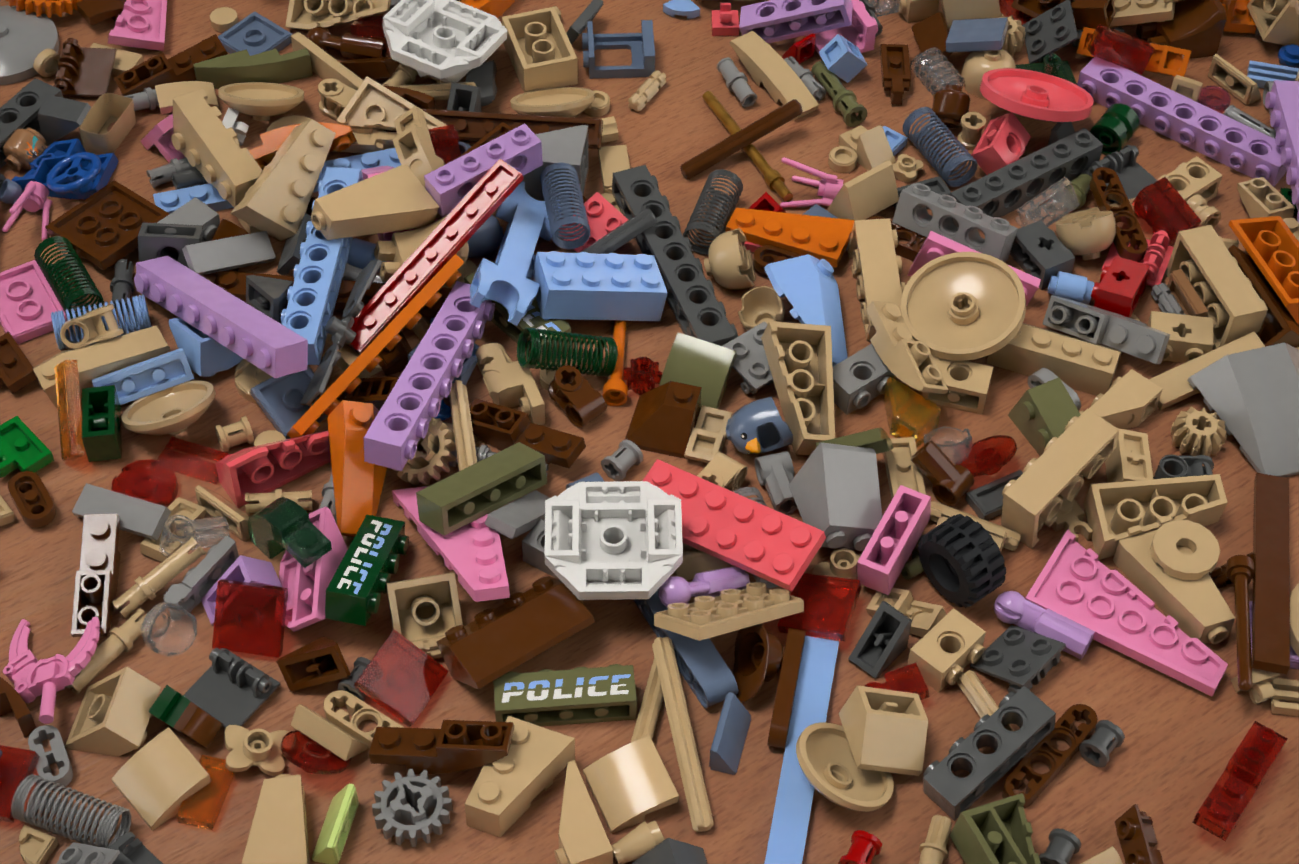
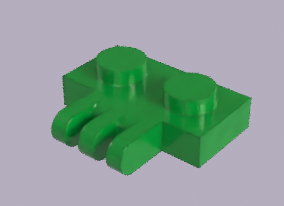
M18 416L0 425V478L17 468L21 472L31 471L35 473L54 461L52 452Z

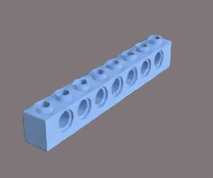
M326 167L324 178L320 179L318 183V198L363 181L361 168ZM308 221L306 225L307 238L300 246L301 259L299 264H296L294 267V284L288 288V305L286 309L282 310L281 324L308 340L307 365H320L328 334L324 328L334 312L353 237L327 240L321 231L313 226L312 221Z

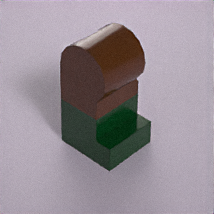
M168 685L165 686L148 711L206 748L209 747L223 726V723Z

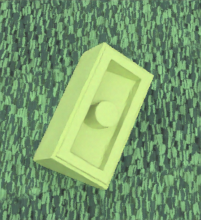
M347 784L333 797L312 855L313 861L325 864H339L359 805L354 784Z

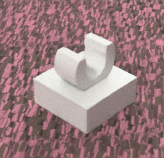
M228 107L222 123L226 129L232 127L237 134L240 145H242L249 125L244 122H236L239 111Z

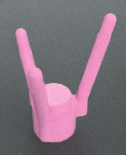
M785 157L781 159L784 164L821 178L820 181L799 176H792L791 179L795 182L818 187L817 196H822V199L780 203L782 208L814 206L815 204L830 206L842 188L844 180L837 179V175L821 172Z
M30 181L26 185L24 192L10 208L11 216L2 228L3 232L6 233L23 209L29 212L43 209L41 239L44 241L48 238L45 226L49 224V210L52 201L47 198L49 191L45 185L36 181Z

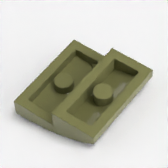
M678 332L669 353L659 386L674 381L702 387L701 407L703 405L718 409L726 391V381L737 353L735 350Z
M881 427L822 441V443L872 448L876 454L893 449L891 439Z

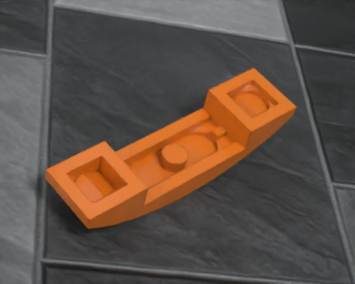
M1083 27L1077 49V54L1090 58L1099 55L1121 66L1172 77L1176 75L1185 77L1192 53L1190 50L1149 43L1088 27Z

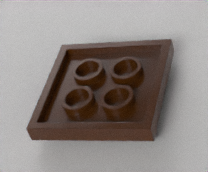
M114 180L45 227L49 236L67 238L77 254L102 270H106L138 248V234L142 222L157 223L168 216L169 213Z

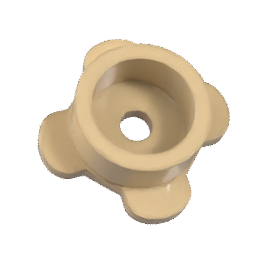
M900 154L897 162L892 164L895 177L903 182L915 180L918 170H922L924 166L921 160H915V158L907 154Z

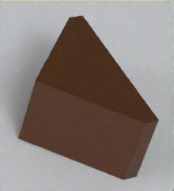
M324 636L277 660V664L290 692L346 678L351 674L337 642Z

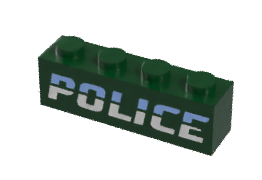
M373 515L365 516L326 589V619L366 626L371 614L377 613L381 594L387 593L386 583H390L391 574L397 573L400 556H405L408 550L409 536L405 535L404 521Z

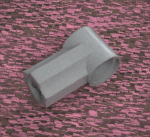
M789 452L756 457L755 470L761 486L765 485L774 510L785 515L794 513L797 505L789 488V484L794 478V468Z

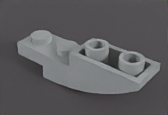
M1051 295L1042 323L1091 343L1103 344L1154 364H1161L1171 335L1151 328L1146 323Z

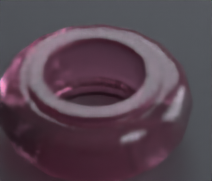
M1206 86L1201 89L1197 102L1222 113L1230 106L1231 97L1221 87Z

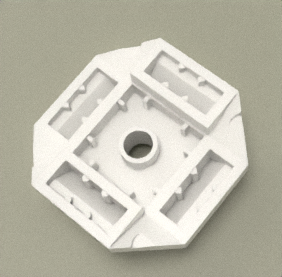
M401 0L383 16L382 23L393 60L417 70L420 77L429 75L446 83H457L471 69L480 67L507 39L508 31L505 26H502L496 16L457 0Z
M647 481L578 482L567 488L560 495H554L545 500V565L579 600L649 599L683 563L681 499L672 494L668 495Z

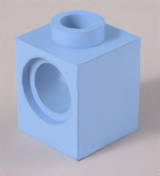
M837 34L819 51L827 69L847 83L868 65L859 48L840 34Z

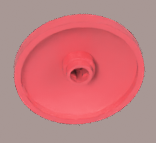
M1015 68L990 70L983 75L980 85L981 94L991 103L1017 115L1042 121L1075 122L1084 120L1091 114L1094 102L1092 96L1080 86L1065 79L1032 70Z

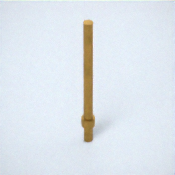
M706 91L702 96L703 100L729 133L733 135L740 131L741 128L711 91ZM753 143L744 147V152L762 173L767 186L771 190L776 191L784 202L791 201L793 194L784 184L785 180L777 170L772 169Z

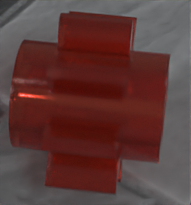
M647 357L631 359L630 368L626 367L623 369V379L626 380L628 390L632 389L633 392L639 395L654 389L655 384H660L662 372L659 371V363L653 362Z

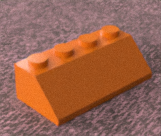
M1281 216L1230 220L1228 225L1299 326V241Z

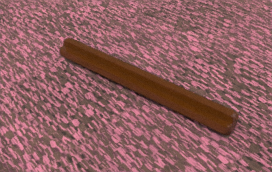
M796 99L791 100L681 164V173L686 179L695 177L803 113L802 105Z

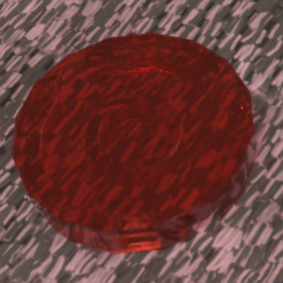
M154 459L138 460L127 464L122 468V473L118 477H114L111 491L168 507L177 497L178 482L173 469L168 465L167 467L161 465L160 461Z

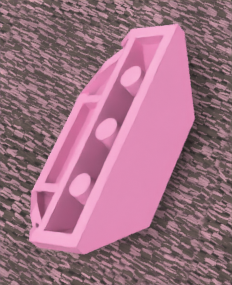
M326 506L300 517L296 525L298 530L289 541L280 562L279 581L282 588L277 593L275 618L294 632L325 619L326 589L348 550L331 510Z

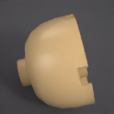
M1003 49L973 51L965 59L960 80L961 83L963 82L966 85L965 90L968 93L986 99L980 92L983 75L994 69L1017 68L1013 57Z
M1113 211L1091 212L1087 216L1082 217L1076 215L1055 223L1057 238L1066 248L1072 251L1073 255H1082L1083 260L1100 257V251L1107 249L1111 245L1116 234V221Z
M740 228L717 236L708 249L709 258L704 259L707 275H713L719 285L731 290L745 289L755 285L752 282L755 281L752 254L750 250H746V247L742 245V242L747 241Z

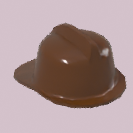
M762 623L740 629L735 641L733 675L738 686L736 697L740 702H747L754 698L763 683L774 679L783 661V649L779 639L768 633Z

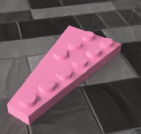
M428 486L392 490L393 502L404 509V515L408 520L414 521L419 534L437 555L441 554L446 567L449 570H454L458 575L459 583L475 602L510 598L499 532L485 525L487 515L444 536L419 521L416 492Z
M1067 529L1025 599L1095 631L1093 640L1212 697L1226 672L1228 664L1198 638H1190L1178 628L1179 623L1170 615L1165 617L1154 607V601L1117 570L1107 568L1098 560L1099 555L1091 548L1086 550L1075 541L1076 536Z

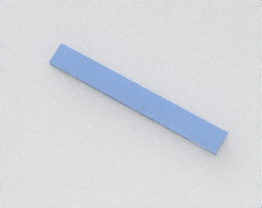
M805 636L764 864H802L815 788L801 770L796 754V743L805 728L815 723L826 722L839 641Z

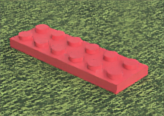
M658 459L643 479V481L657 486L668 495L672 494L681 499L683 543L791 592L826 539L824 531Z

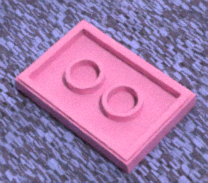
M36 260L0 273V325L5 333L10 332L17 344L54 331L51 318L52 312L62 310L65 322L68 321L65 311Z

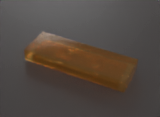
M65 360L56 365L54 369L61 458L63 461H70L84 456L85 451L82 440L77 360Z

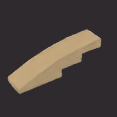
M754 31L730 41V45L757 86L764 85L775 103L782 102L784 105L796 99L802 105L803 113L793 120L817 109L819 104L787 62Z

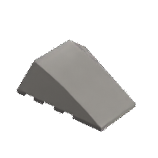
M1284 342L1226 355L1188 378L1187 381L1193 389L1197 388L1204 396L1203 402L1209 410L1217 412L1220 419L1225 421L1224 426L1228 435H1233L1241 445L1239 449L1257 473L1279 477L1299 474L1298 349Z

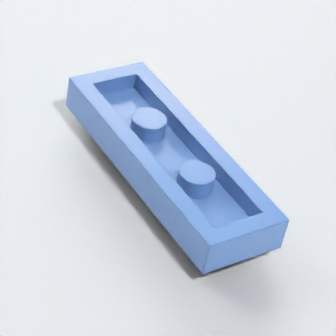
M182 347L92 379L94 387L115 385L119 403L123 405L193 380L194 376Z

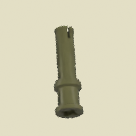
M824 61L816 62L811 72L833 99L834 109L842 113L843 120L847 126L855 127L860 125L867 117V109L863 105L858 104L853 91L845 89L835 74L827 69Z

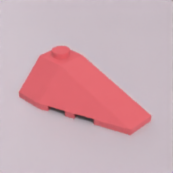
M323 431L248 447L234 454L227 455L215 463L219 482L237 508H240L250 503L245 501V493H269L331 462L329 432Z

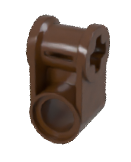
M570 365L558 368L554 379L549 385V395L567 415L570 422L577 428H582L606 411V402L578 369Z

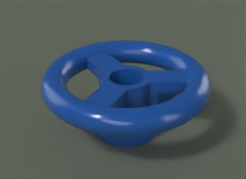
M90 152L76 153L62 159L47 175L46 183L48 188L56 193L72 192L75 195L87 192L93 186L92 180L101 169V160L96 154ZM83 161L92 162V167L89 171L82 169ZM71 165V167L68 168V169L65 171V173H63V174H61V175L58 176V174H59L62 170H64L66 167H68V166Z

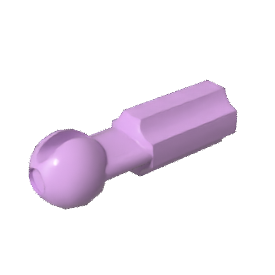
M732 566L696 573L692 582H688L679 576H670L659 588L658 596L661 603L667 608L672 603L688 604L691 597L720 596V592L725 589H746V584L750 583L749 575L744 570Z
M1003 592L998 595L994 603L995 614L1002 622L1014 624L1023 629L1066 644L1063 651L1079 659L1084 657L1093 640L1095 631L1050 609H1044L1026 600L1019 592Z

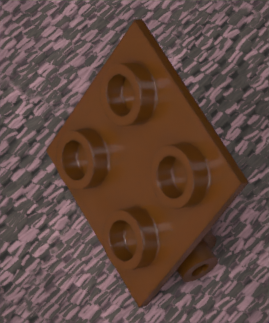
M68 38L63 43L54 87L60 89L62 95L100 97L102 94L107 93L117 50L110 48H82L78 45L76 39Z

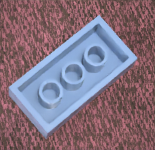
M537 252L531 278L532 281L540 284L536 299L542 319L660 321L668 293L654 255Z

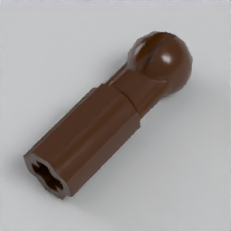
M315 27L306 35L309 40L325 52L329 49L340 50L342 57L384 58L388 53L387 41L382 38L348 32L343 37L332 36L329 30L324 27Z

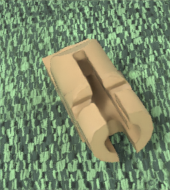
M489 343L479 347L475 353L478 358L477 365L484 376L483 381L493 402L508 408L520 406L522 412L528 413L531 423L544 425L545 404L530 369L521 367L518 361L513 362L501 344Z

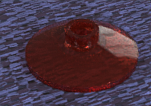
M1006 435L987 437L967 447L958 456L956 464L967 468L973 477L993 475L1013 458L1017 451V444L1012 437Z
M298 730L287 733L281 741L283 755L291 763L307 773L337 774L345 771L351 762V758L344 761Z

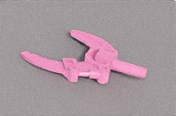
M92 617V620L87 622L81 639L66 657L56 654L51 658L40 659L39 661L30 649L28 650V638L31 630L28 627L30 623L25 619H22L10 644L9 663L3 669V673L14 683V689L25 703H30L37 696L42 695L39 715L41 723L49 724L54 721L56 692L73 684L75 676L87 666L94 655L100 637V621L98 617Z

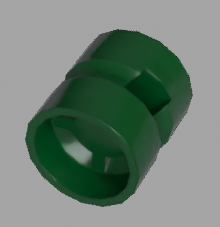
M1116 103L1107 109L1089 132L1103 144L1101 154L1110 155L1115 151L1119 152L1138 130L1140 120L1137 113L1131 107Z

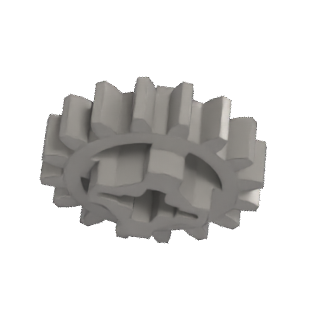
M409 769L407 777H402L400 773L396 772L394 773L395 781L393 783L383 780V791H375L374 793L376 803L372 804L373 816H375L377 829L383 828L385 839L395 835L397 845H401L405 839H410L411 846L416 847L418 838H423L428 844L431 842L430 833L434 832L437 835H441L443 833L442 824L450 823L449 811H452V801L449 798V788L447 786L441 787L439 776L429 780L427 770H423L420 776H415L413 769Z

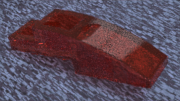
M1255 721L1229 760L1221 777L1196 813L1192 823L1226 842L1261 787L1288 738Z

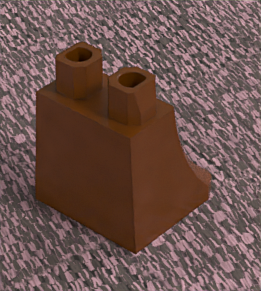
M1220 0L1175 2L1173 20L1137 24L1136 34L1139 39L1148 38L1147 42L1190 50L1192 51L1190 59L1213 56L1217 54L1226 23V10Z

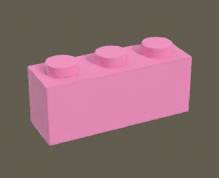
M900 485L857 562L859 584L889 595L930 520V496Z

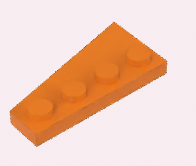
M735 208L726 225L725 232L740 228L745 234L747 242L760 246L772 245L800 255L809 254L819 260L825 259L832 267L837 268L850 241L854 220Z

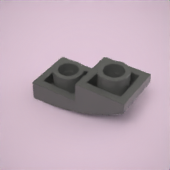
M494 60L484 62L480 67L473 68L466 74V82H474L477 87H480L481 107L491 104L495 100L498 91L495 83L497 67Z

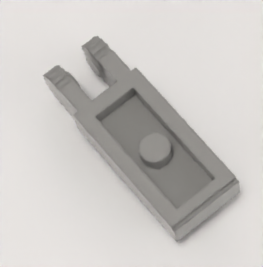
M226 535L218 544L213 545L208 550L206 557L196 567L191 568L186 573L182 583L170 586L166 594H164L163 600L165 606L167 605V613L171 619L179 621V619L186 617L185 615L189 614L201 602L203 596L239 557L235 540Z

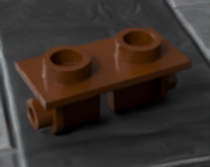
M1134 804L1115 821L1116 832L1121 844L1125 864H1164L1160 850L1150 849L1149 847H1154L1158 844L1152 825V818L1147 816L1146 812L1139 811L1138 804Z

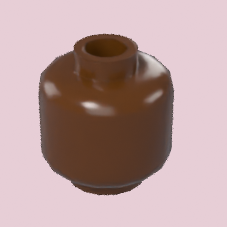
M946 85L945 89L938 90L935 93L932 110L946 127L958 128L961 124V117L969 112L970 97L965 92H962L961 86Z

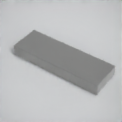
M267 231L190 244L182 249L188 268L199 275L268 263L276 259Z
M86 483L72 513L83 519L84 514L118 513L120 518L119 530L157 541L171 511L166 506Z
M535 490L489 513L485 525L510 539H514L531 530L540 519L545 521V500L550 497Z

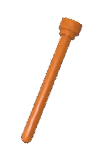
M614 320L613 339L617 345L618 357L616 367L610 375V379L603 386L602 394L606 404L610 406H621L627 401L628 387L622 380L627 321Z

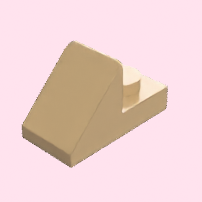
M860 125L839 135L838 144L853 149L857 153V162L867 171L887 160H890L892 164L896 163L881 125L870 130Z

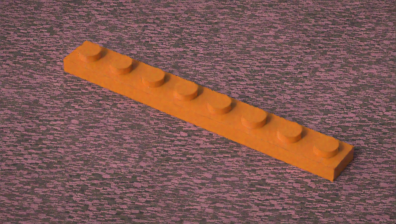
M455 254L304 413L287 433L290 438L314 434L321 426L317 420L324 413L329 416L340 404L338 398L345 391L350 395L362 382L359 378L361 373L365 369L371 373L383 360L379 354L385 348L391 351L403 338L399 333L405 327L411 330L423 317L419 312L425 305L431 309L443 296L439 293L440 289L445 284L450 288L462 275L458 270L464 264V261Z

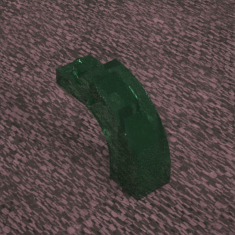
M280 497L248 519L250 540L270 560L286 549L306 568L332 550L331 541L310 522L308 512L288 498Z

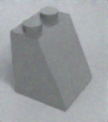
M588 125L535 134L542 143L543 165L523 175L526 192L532 198L544 201L540 175L547 166L563 162L572 165L576 169L583 195L589 169ZM555 169V170L551 171L550 173H552V172H554V171H557V170H568V169ZM558 172V173H555V174L551 175L550 177H552V176H554V175H556V174H561V173L570 174V173H568V172ZM565 175L557 176V177L551 179L550 181H552V180H554V179H556V178H559V177H570V176H565ZM560 179V180H557V181H555V182L563 181V180H568V181H572V180H569V179ZM564 182V183H558V184L554 185L553 187H555V186H557V185H561V184H571V183H566V182Z
M820 442L789 484L803 522L824 531L826 539L821 547L864 551L882 519L877 458L874 449Z

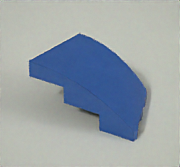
M79 138L53 142L40 156L30 163V171L23 177L15 176L12 181L21 185L23 191L30 181H36L47 187L49 191L48 197L87 199L108 184L119 161L114 152L97 155L101 160V169L92 180L93 186L87 192L75 195L72 192L56 193L51 191L46 183L49 171L62 159L76 153L86 152ZM83 161L82 169L89 171L92 167V162ZM71 165L68 166V167H66L64 170H62V171L58 174V176L61 175V174H63V173H65V171H66L68 168H70Z

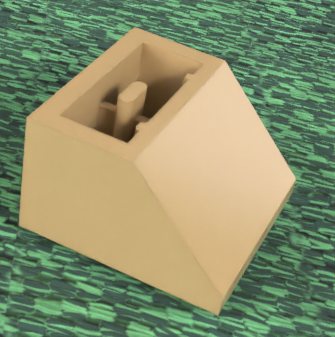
M857 685L838 713L857 769L919 776L923 770L928 718L919 695Z

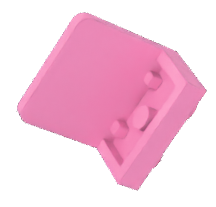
M851 0L853 3L851 26L814 33L816 34L815 50L818 54L837 34H840L856 45L861 53L874 50L878 25L875 18L871 17L862 1Z

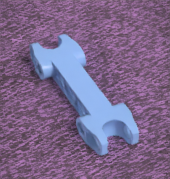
M524 181L505 199L495 214L496 217L508 222L495 263L483 258L470 286L471 305L480 308L481 303L485 300L496 301L507 309L509 313L508 322L516 326L526 315L537 295L540 285L526 278L538 238L541 237L547 241H550L552 238L545 201L532 198L525 190Z

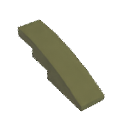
M307 48L280 55L277 49H273L252 56L249 55L246 49L193 64L196 81L211 82L214 85V89L234 83H284L313 76L310 54Z

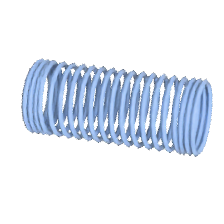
M143 294L142 296L136 295L132 297L134 313L130 298L127 297L129 316L123 298L121 299L124 320L119 300L116 299L118 319L115 308L112 311L118 327L124 331L123 334L151 327L147 303ZM94 303L93 307L97 309V305ZM88 305L89 311L92 310L90 305ZM83 306V314H86V308ZM77 307L78 317L81 316L79 307ZM72 308V317L76 318L75 311ZM66 309L67 320H70L69 310ZM62 310L52 312L51 318L58 348L60 350L68 349L69 347L64 345L60 337L61 327L65 323L64 313ZM102 316L101 318L105 326V329L108 330V325L106 323L105 317ZM74 325L75 337L73 327L70 326V337L68 330H66V338L71 342L80 341L84 337L83 329L80 327V334L79 327Z

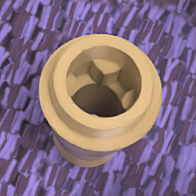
M655 820L649 823L644 821L611 846L617 863L624 864L637 860L665 839Z

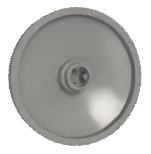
M0 6V85L21 82L39 74L34 70L33 63L37 55L43 50L53 49L58 53L60 45L58 32L54 22L46 14L36 17L35 12L26 15L25 9L16 11V6Z

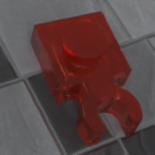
M916 662L884 673L885 683L870 682L864 685L865 687L916 693L919 695L920 700L930 697L929 690Z

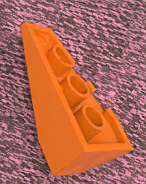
M342 400L327 417L336 519L342 536L355 537L365 516H376L387 472V467L364 462V436L379 412L371 403Z

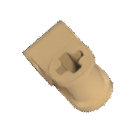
M328 78L322 80L318 84V92L321 95V101L319 102L320 112L337 120L356 90L337 79Z
M109 304L66 321L60 331V337L64 345L76 349L123 334L124 331L118 327L112 311L114 305ZM102 316L105 317L106 323L108 325V330L105 329V326L101 318ZM72 325L80 326L84 331V337L78 342L69 341L65 336L68 327Z
M717 452L697 476L733 492L743 484L747 476L748 467L721 452Z

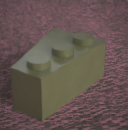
M1060 377L1028 389L1008 414L1040 456L1044 453L1048 442L1053 437L1059 438L1065 431L1068 422L1074 416L1079 417L1081 415Z
M1023 793L960 813L950 838L966 864H1041L1038 853L1034 852L1031 840L1033 831L1031 823L1027 822L1023 807L1025 804Z

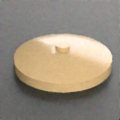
M956 252L933 259L918 269L904 288L900 308L901 315L912 334L913 340L926 342L931 355L946 360L967 361L988 356L1003 348L1015 337L1025 318L1026 299L1020 278L1006 263L983 253Z

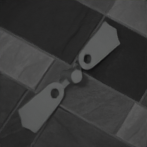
M379 259L371 260L359 273L342 316L344 319L339 320L333 316L327 322L324 330L332 335L333 345L322 357L320 365H318L300 401L301 405L311 406L314 399L319 394L324 393L333 367L341 357V352L338 350L344 346L345 342L350 344L354 340L356 332L351 330L354 318L362 310L364 302L361 300L366 290L370 289L382 265V261Z

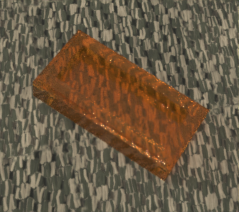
M201 755L199 763L210 775L211 782L182 801L176 817L178 823L213 830L236 772L229 771L225 767V759Z

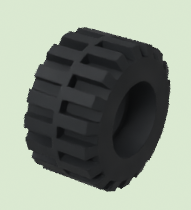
M962 514L953 515L920 538L918 555L924 572L936 590L956 606L970 607L1004 583L1006 567L999 547L988 531L971 517H964Z

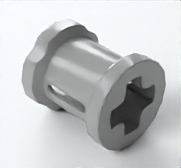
M625 439L619 444L617 451L601 461V466L611 479L620 481L626 477V472L633 465H639L643 461V454L635 443Z

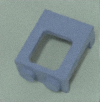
M641 20V33L593 34V21L587 22V33H582V49H588V51H583V67H589V79L649 77L655 71L652 20ZM597 49H629L631 51L632 64L630 66H595L594 51Z

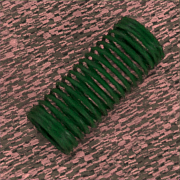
M54 236L45 239L38 245L34 254L35 260L63 310H69L70 319H73L71 309H77V307L70 306L83 304L92 295H94L93 298L85 305L79 306V308L86 307L94 299L95 301L90 305L91 307L96 302L97 308H99V303H102L103 306L102 295L67 238ZM61 242L64 243V244H56V245L51 246L50 248H48L46 251H44V249H46L49 245H52V244H54V243H61ZM57 246H66V247H59V248H57V249H54V250H52L51 252H49V253L45 256V254H46L49 250H51L52 248H55V247H57ZM62 249H67V250H65V251L57 252V253L53 254L51 257H49V258L47 259V257H48L50 254H52L53 252L58 251V250H62ZM60 253H67L54 258L52 261H50V259H52L54 256ZM65 256V258L58 260L56 263L52 264L58 258ZM67 267H70V268H68L67 270H65V271H63V272H60L61 270H63V269H65V268H67ZM88 294H90L89 297L86 298L84 301L79 302V303H76V304H71L72 302H77V301L82 300L83 298H85L86 296H88Z
M526 327L521 332L517 343V359L523 368L557 371L559 367L565 365L567 358V365H570L572 360V366L578 369L581 374L609 377L617 363V345L615 340L609 337ZM529 334H531V336H530V338H529V341H528V344H527V351H526V355H525L527 339H528ZM564 341V348L562 353V343ZM531 342H532V345H531V353H530V356H529L530 344H531ZM607 342H608V345H609V361H608V346H607ZM605 347V363L602 368L603 350ZM541 348H542V361H541V363H540ZM547 352V362L545 364V357Z

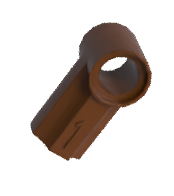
M933 440L927 442L911 458V461L934 485L932 492L941 504L954 507L975 483L971 472L961 465H954Z

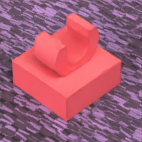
M720 3V10H711L712 36H739L738 10H731V3Z

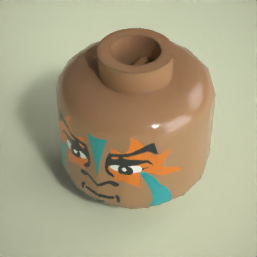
M32 128L15 130L2 148L4 155L7 157L5 162L14 170L19 171L22 168L30 171V163L46 149L45 138Z

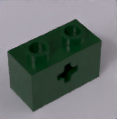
M115 385L82 389V440L89 462L122 458L121 407Z

